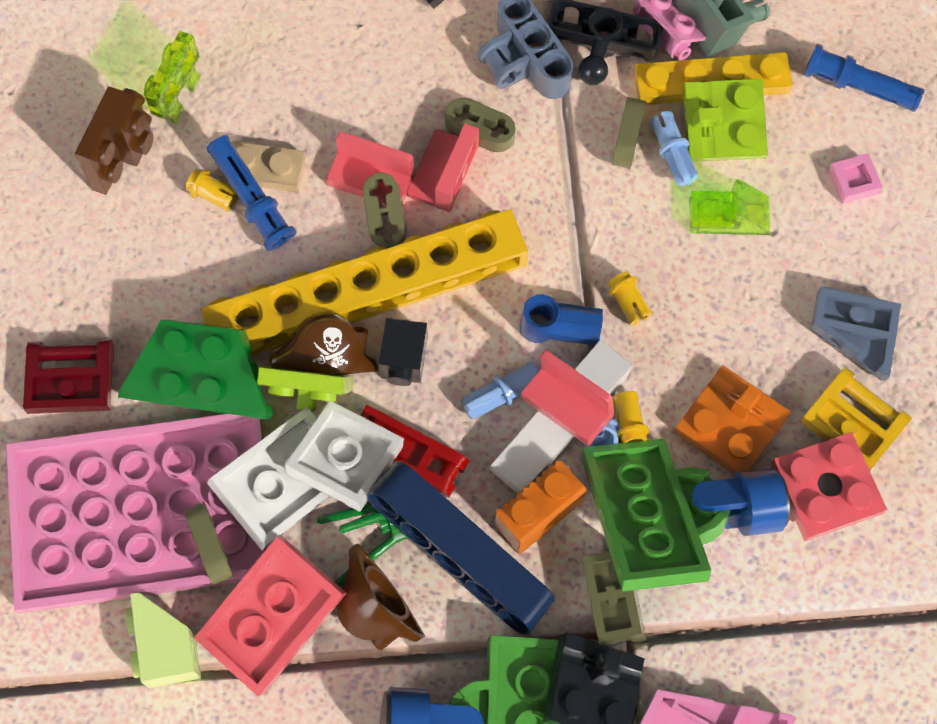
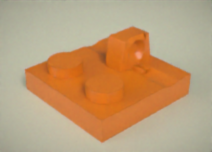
M722 365L678 423L674 433L735 474L740 471H750L789 417L791 411Z

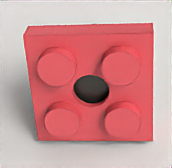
M852 432L774 458L770 463L772 468H775L786 482L790 498L789 520L792 522L796 521L804 542L882 515L887 511L886 505Z

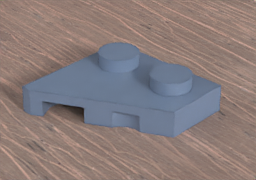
M820 286L816 296L811 329L879 380L887 381L891 374L901 304Z

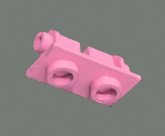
M637 0L638 3L634 6L633 13L637 16L654 19L663 27L660 45L673 59L678 58L680 61L686 59L691 53L689 48L691 42L705 41L706 36L696 27L694 20L684 15L672 3V0ZM641 24V26L652 36V27H650L649 25Z

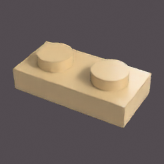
M230 141L261 188L299 193L306 161L305 151ZM220 171L221 181L229 183L223 172Z

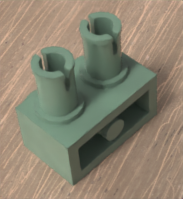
M672 0V3L684 15L694 20L696 27L706 36L705 41H697V44L707 57L735 46L750 25L764 21L769 16V6L767 3L756 7V5L763 3L765 0H750L745 3L742 0Z

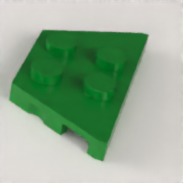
M169 319L161 320L118 393V398L265 420L271 419L273 415L271 405H266L260 385H257L259 369L251 358V346L246 331L237 328Z

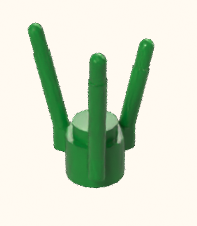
M371 503L364 505L360 512L349 508L321 515L317 518L319 524H325L369 514L340 525L339 531L346 533L376 523L382 535L390 533V537L368 553L373 561L396 543L408 539L406 535L379 513ZM348 570L335 580L339 587L343 585L347 578Z

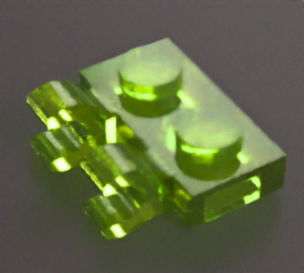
M179 31L173 43L166 45L160 67L155 75L149 76L144 87V96L151 114L162 119H166L169 116L173 123H177L184 110L178 100L182 88L186 84L188 90L194 92L201 79L200 74L195 68L200 55L195 38L191 34Z

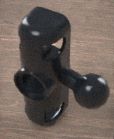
M556 0L553 3L548 18V25L558 39L588 47L590 55L580 62L578 74L580 79L589 86L598 85L606 79L608 65L604 58L617 54L625 57L634 56L645 59V61L654 60L658 55L663 34V27L654 19L573 0ZM566 7H573L579 11L577 24L563 21ZM645 24L652 27L651 42L636 38L639 25ZM606 31L610 34H601L599 32Z

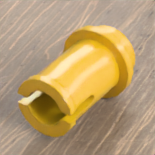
M195 169L186 183V190L191 192L192 198L201 197L226 212L232 209L230 203L235 205L238 199V195L231 186L210 176V171L207 169L202 171Z
M627 271L615 276L608 282L610 287L608 293L611 297L615 296L628 319L629 325L634 326L640 323L638 320L639 316L634 307L637 308L643 321L652 316L653 312L649 309L636 285L638 283L637 277H632Z
M635 391L621 392L613 396V404L615 405L617 421L620 427L617 435L618 440L622 441V443L647 441L646 436L650 432L649 427L643 423L638 401L639 396Z

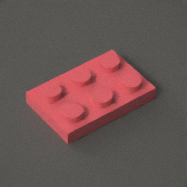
M277 536L196 634L194 639L259 697L267 691L347 593L285 538Z

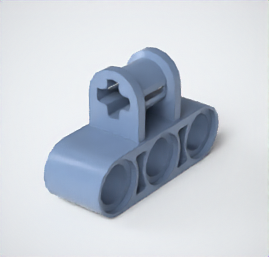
M500 0L498 2L497 21L499 36L491 39L480 48L477 54L479 61L482 64H487L495 76L494 82L496 86L500 89L510 87L529 77L544 97L549 99L564 97L571 86L573 71L571 56L531 0ZM509 16H519L520 18H511ZM529 44H538L540 47H531ZM555 72L561 74V76L554 77L548 73Z

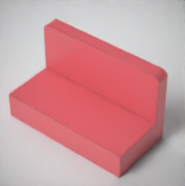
M464 123L459 136L436 129L407 190L408 197L450 212L479 148V128Z
M339 131L336 137L338 152L326 178L327 186L363 197V186L366 180L373 174L386 173L399 183L404 203L407 190L414 177L413 155ZM384 182L378 183V190L372 191V196H377L382 204L387 205L386 194L392 193V188H388Z
M544 350L540 355L542 368L521 392L522 400L589 447L614 416L613 397L558 357Z

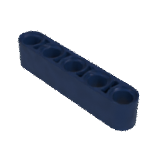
M395 461L367 493L368 501L379 513L516 632L529 635L555 601L552 592L405 463Z

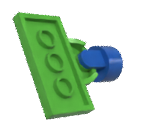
M665 439L583 447L581 459L622 592L707 582L710 579L711 567L703 544L713 542L723 533L724 529L738 528L743 536L782 532L788 525L790 519L789 492L783 476L775 468L736 472L732 479L713 480L708 476L709 470L691 467L675 470Z
M490 635L487 643L486 680L472 682L458 690L447 705L430 704L428 689L389 687L388 691H384L382 698L380 724H548L542 722L558 640Z

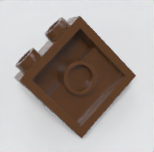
M110 86L107 87L74 153L91 189L107 195L112 183H117L120 179L123 162L137 167L142 155H147L153 144L154 136L150 129L153 119L142 108L145 98L135 90L125 88L122 91Z

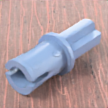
M661 112L666 127H662L656 114L651 118L650 126L661 147L659 155L662 159H666L676 184L679 186H689L698 178V172L688 152L689 142L687 139L682 138L672 112Z
M529 361L526 365L501 378L498 375L494 376L493 382L462 398L461 402L464 411L470 419H477L503 404L510 406L512 399L521 395V392L539 370L532 361Z

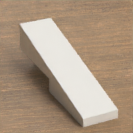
M600 340L575 370L612 396L626 381L633 364ZM538 411L490 465L489 470L515 492L522 493L523 487H529V482H535L536 476L540 477L542 475V471H545L574 440V436Z

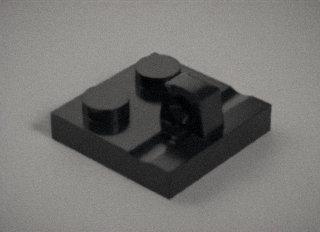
M568 632L559 635L542 722L548 724H633L640 677L645 658Z

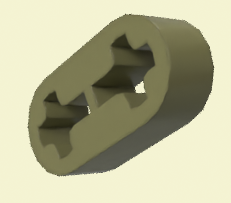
M627 97L612 160V165L631 169L646 105L645 100Z
M467 98L455 99L446 107L445 124L449 133L459 136L465 123L479 128V147L498 153L510 149L513 145L516 130L515 123L505 113ZM463 113L469 114V120L464 119L462 123L456 122V116L461 117ZM498 127L503 128L504 134H500L497 138L491 136V131H496Z
M386 173L373 174L366 180L363 186L368 231L371 240L377 246L390 248L402 244L407 237L402 192L399 183L391 175ZM384 182L388 188H392V193L386 194L387 208H382L380 199L377 196H372V191L378 190V183ZM383 215H388L390 224L398 227V232L392 234V241L387 242L385 237L378 235V230L384 228Z
M203 501L184 509L186 520L212 585L234 577L205 502Z

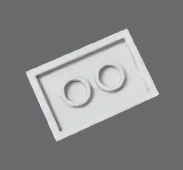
M308 407L304 408L220 470L207 482L209 487L261 550L330 497L285 473V463L317 419Z

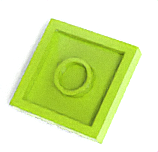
M762 79L684 83L682 88L686 139L689 142L688 152L693 162L765 159L768 156Z
M266 366L259 367L257 385L269 386L268 394L294 396V389H298L296 409L302 411L308 407L313 412L316 410L317 400L335 402L337 394L344 395L352 392L354 375L313 373Z

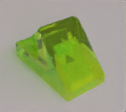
M735 179L731 192L691 191L689 197L690 234L770 235L769 196L746 182Z

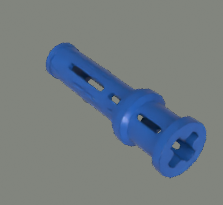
M816 44L805 69L804 76L810 77L815 75L833 82L835 88L845 89L848 86L902 106L912 112L917 110L923 97L921 95L924 94L925 89L856 64L853 56L847 55L844 58L823 50V45Z
M228 135L215 139L207 146L206 150L211 154L227 181L246 207L244 212L245 218L248 223H254L265 240L263 244L265 249L272 251L287 243L296 235L297 231L293 226H288L277 209L278 202L276 199L265 195L251 171L230 142Z

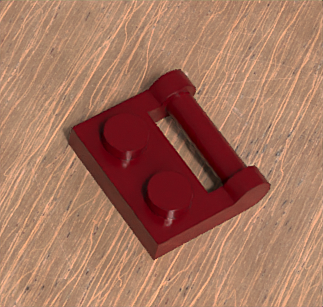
M98 339L97 343L43 345L41 341L28 342L25 361L24 411L27 414L111 411L112 363L114 361L113 340ZM96 360L95 367L42 369L44 362Z

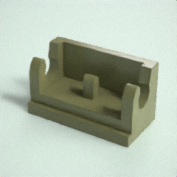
M610 551L582 556L598 642L612 647L617 646V643L631 640L634 643L646 641L647 638L637 590L622 592Z

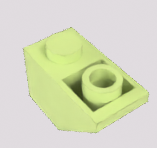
M130 594L132 607L125 609V619L129 634H135L137 651L130 653L134 678L140 677V681L148 688L200 679L201 673L197 643L194 639L195 634L189 627L142 594Z

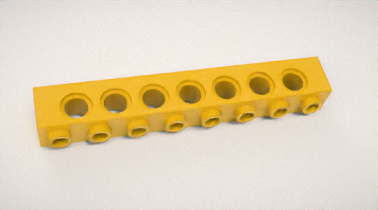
M512 209L502 212L492 210L484 213L477 220L465 224L461 222L451 223L443 227L440 232L431 235H414L404 240L402 244L390 248H373L366 252L364 256L350 261L347 259L333 261L322 270L312 273L298 272L291 275L287 281L272 286L269 284L255 286L247 294L241 296L217 298L209 306L200 308L207 325L244 329L251 346V356L285 346L292 339L298 326L313 314L320 312L337 313L345 317L352 324L527 267L528 249ZM477 242H483L489 248L484 251H476L470 246ZM440 254H445L452 258L447 263H437L432 260ZM403 266L414 270L407 276H399L394 273L397 268ZM362 279H371L375 282L373 286L366 289L356 286V283ZM325 291L336 293V296L330 301H320L317 299L318 295ZM285 304L297 305L296 310L292 313L282 314L278 312L279 308ZM247 316L258 318L257 322L252 326L243 327L239 325L240 321Z

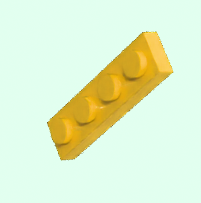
M787 52L635 64L634 67L637 99L645 100L646 105L683 102L682 86L685 82L762 79L764 95L788 94L793 87Z

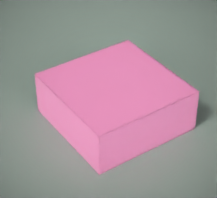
M869 153L833 162L829 168V173L842 204L877 195L883 188Z

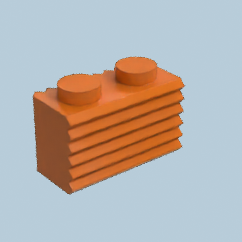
M556 460L555 466H549L548 471H542V477L536 476L535 482H529V487H523L522 493L516 492V498H510L509 504L503 503V509H496L495 528L520 555L584 502L587 490L562 461Z

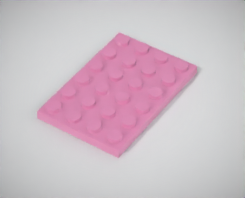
M223 414L6 444L14 611L22 614L127 599L133 593L148 596L239 583L270 544L261 550L209 487L207 482L212 476L264 439L262 419ZM203 501L212 517L234 577L212 585L184 514V509Z

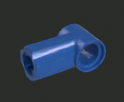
M544 294L535 295L525 302L519 323L520 332L525 339L533 343H543L550 339L595 346L600 341L603 309L557 303L550 296ZM533 314H541L544 315L549 322L546 324H537L531 320L530 316Z

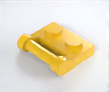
M845 366L800 422L824 441L852 432L869 470H871L913 417L903 410L900 413L854 379L855 373ZM843 390L889 425L887 430L885 431L839 396L841 391Z

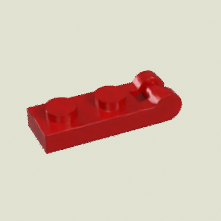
M366 405L360 416L404 438L403 448L393 463L399 461L410 466L445 498H450L456 487L453 482L458 473H464L470 462L469 459L446 445ZM434 458L444 464L439 474L428 469Z

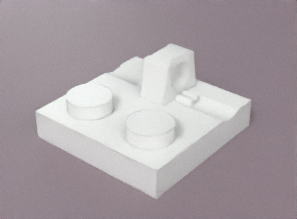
M329 401L285 463V473L360 512L368 501L367 493L388 470L403 448L404 438Z

